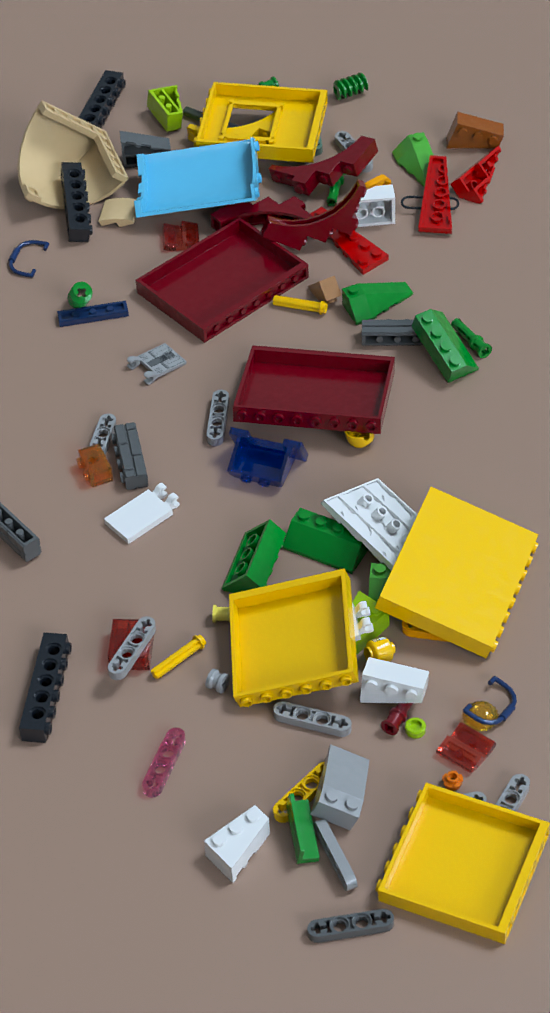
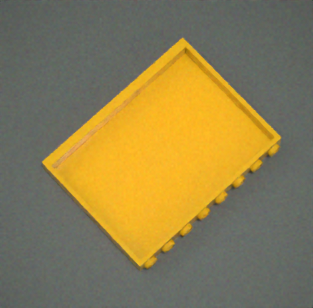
M430 487L375 608L487 658L490 651L494 653L498 645V641L495 639L496 637H501L504 627L501 625L502 623L506 624L510 612L507 610L508 608L512 609L516 601L513 595H518L522 586L519 581H523L527 574L525 566H530L533 559L530 554H534L539 543L536 542L538 534L434 487Z

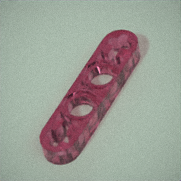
M171 728L166 733L143 780V791L148 797L153 798L161 794L186 742L185 732L181 728ZM166 751L174 753L171 757L163 756V753ZM158 767L166 769L163 773L155 772Z

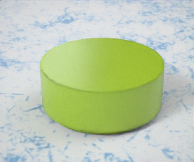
M410 718L405 723V733L410 738H421L426 733V723L421 718Z

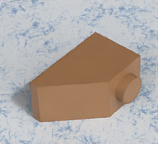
M335 276L308 286L319 302L327 301V304H331L337 301V297L342 296Z

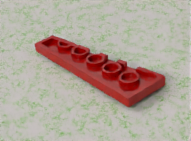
M430 155L418 232L452 234L446 156Z
M320 207L317 210L311 212L310 214L314 217L326 212L327 210L323 207ZM332 228V236L328 239L334 242L336 248H340L343 251V255L351 260V263L361 274L364 275L389 260V255L355 230L350 235Z

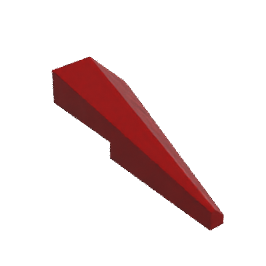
M499 145L450 183L459 198L477 204L484 201L483 196L487 192L486 187L491 181L495 170L494 165L499 159L497 156L501 152Z

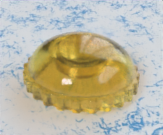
M486 701L470 703L472 704L470 711L483 719L494 720L499 716L496 707ZM463 713L465 725L472 728V730L487 731L495 726L481 724Z

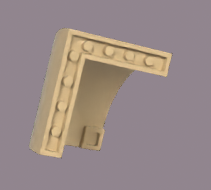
M43 100L39 103L25 130L18 157V178L26 200L50 208L65 209L60 175L61 162H81L82 169H85V179L83 180L87 182V189L85 191H88V201L86 202H89V205L110 196L128 180L126 171L105 130Z

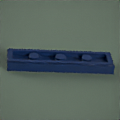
M126 301L57 311L60 327L129 316Z

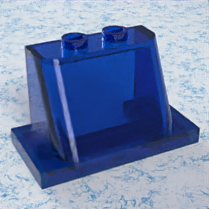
M230 428L229 435L235 446L227 471L231 476L239 478L245 483L253 481L263 487H269V485L282 487L295 459L307 462L309 454L302 442L284 438L282 444L252 437L248 430Z

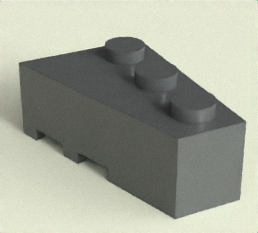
M119 131L124 169L138 167L137 154L147 155L171 151L169 138Z

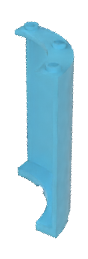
M252 137L242 141L147 155L137 154L138 176L142 177V183H139L138 195L141 197H137L134 201L136 218L257 201L258 197H260L259 183H262L257 151H260L259 142Z

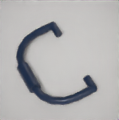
M29 240L19 244L13 249L8 259L10 270L17 275L33 278L36 273L35 269H32L31 273L21 272L14 268L13 263L16 261L22 247L37 244L43 245V250L46 251L49 242Z
M493 676L488 681V684L492 685L496 682L504 687L511 695L512 702L494 720L483 719L470 711L472 704L468 703L463 709V713L481 724L495 725L505 722L516 709L517 698L514 690L497 676Z

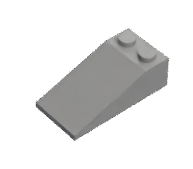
M330 744L311 815L320 819L325 818L330 823L351 830L360 816L365 794L369 759Z

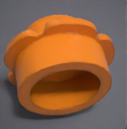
M457 771L445 773L442 776L445 788L451 791L458 790L462 785L463 776L458 774Z

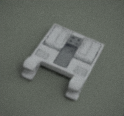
M166 343L139 356L127 358V361L130 363L127 365L129 369L134 370L141 363L149 370L144 373V376L147 378L144 379V382L148 385L152 384L158 377L186 365V360Z

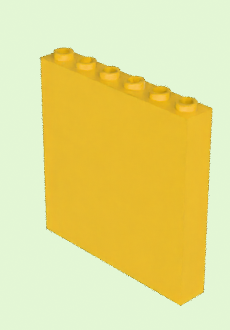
M345 568L229 594L233 697L239 707H250L253 704L269 703L272 700L287 699L300 694H310L314 691L329 690L333 687L349 686L352 683L359 682L351 581Z
M425 783L423 790L418 791L415 808L411 807L409 811L408 824L403 825L401 829V839L393 847V857L391 861L388 860L384 868L385 875L383 879H379L377 882L376 892H378V901L506 944L549 837L550 822Z

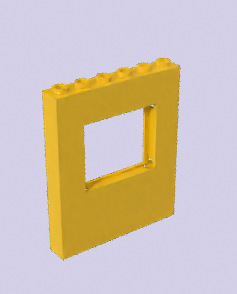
M213 82L212 88H209V98H206V108H203V117L200 118V127L197 128V137L194 138V147L242 141L254 137L259 142L260 151H257L258 159L314 162L328 104L327 90ZM233 108L276 111L270 137L226 134Z

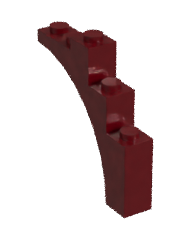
M360 136L347 149L321 162L303 166L271 165L269 172L272 181L293 186L296 193L309 196L319 183L334 186L343 174L358 177L378 153V148L374 138Z
M357 179L351 191L341 202L320 215L298 220L278 219L267 216L261 229L262 237L300 251L301 247L305 246L308 237L326 243L327 239L332 236V228L351 235L353 230H356L359 221L355 213L359 209L361 198H364L367 191L364 181Z
M296 196L280 204L270 197H266L254 205L251 202L229 204L211 214V226L214 230L218 231L239 217L253 226L264 225L267 216L286 220L307 219L313 216L308 211H305V203Z

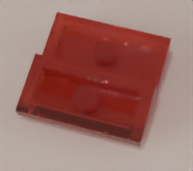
M181 221L180 226L163 224V250L182 251L199 242L198 223Z
M460 722L452 735L446 736L436 750V753L465 771L473 773L496 747V742Z

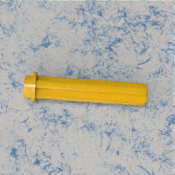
M275 295L273 298V305L318 312L320 315L326 314L328 304L324 301L316 302Z
M194 635L192 637L193 640L151 669L153 677L159 679L197 650L204 649V645H206L204 637Z

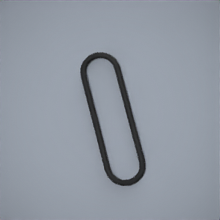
M405 196V197H403V198L401 199V205H402L404 208H406V209H421V207H408V206H405V205L403 204V201H404L405 199H407V198H421V199H423V196ZM449 197L450 199L455 200L457 202V205L453 208H450V210L457 209L459 207L458 199H456L455 197Z

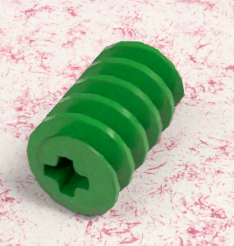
M363 73L335 80L333 84V91L338 101L341 100V96L344 99L347 98V94L351 97L352 91L354 95L358 94V90L360 93H363L364 89L368 91V81Z
M86 282L75 283L67 296L70 306L73 308L85 307L92 298L91 286Z

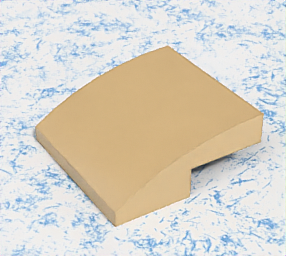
M114 198L105 200L99 218L101 226L117 223L119 227L134 224L136 218L134 201L136 199Z

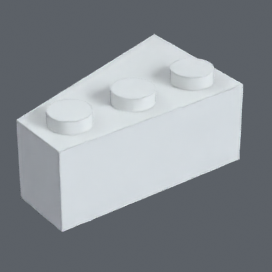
M369 657L362 674L360 703H422L428 686L429 671Z
M254 805L204 840L206 857L232 883L237 879L241 869L246 867L252 854L257 852L269 836V818Z

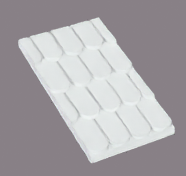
M378 478L323 500L321 504L339 524L342 523L358 541H361L381 563H384L392 571L418 514Z

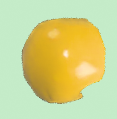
M345 431L347 441L355 448L366 447L374 439V434Z

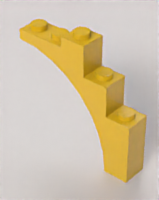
M276 111L254 123L227 128L226 134L270 137ZM190 124L187 127L189 141L194 142V138L197 137V128L200 126Z

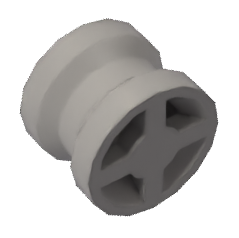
M212 669L207 676L205 685L209 689L214 688L218 693H223L228 687L230 675L226 673L221 674L219 670Z

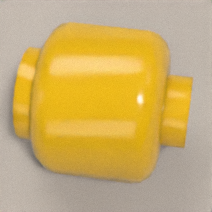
M386 637L369 640L366 647H364L365 659L368 660L371 657L391 662L396 651L395 645Z

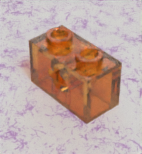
M100 444L78 450L79 458L76 459L78 467L83 469L84 479L89 481L91 487L113 481L112 468Z

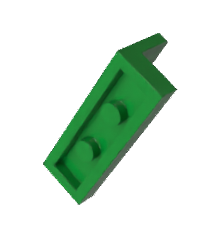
M294 793L289 794L286 808L297 864L319 862L320 857L308 799L295 801Z

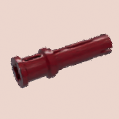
M398 703L396 707L391 708L387 719L381 722L382 730L389 735H396L400 724L406 721L407 712L413 703Z

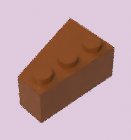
M457 111L447 134V148H495L498 145L500 146L504 137V124Z

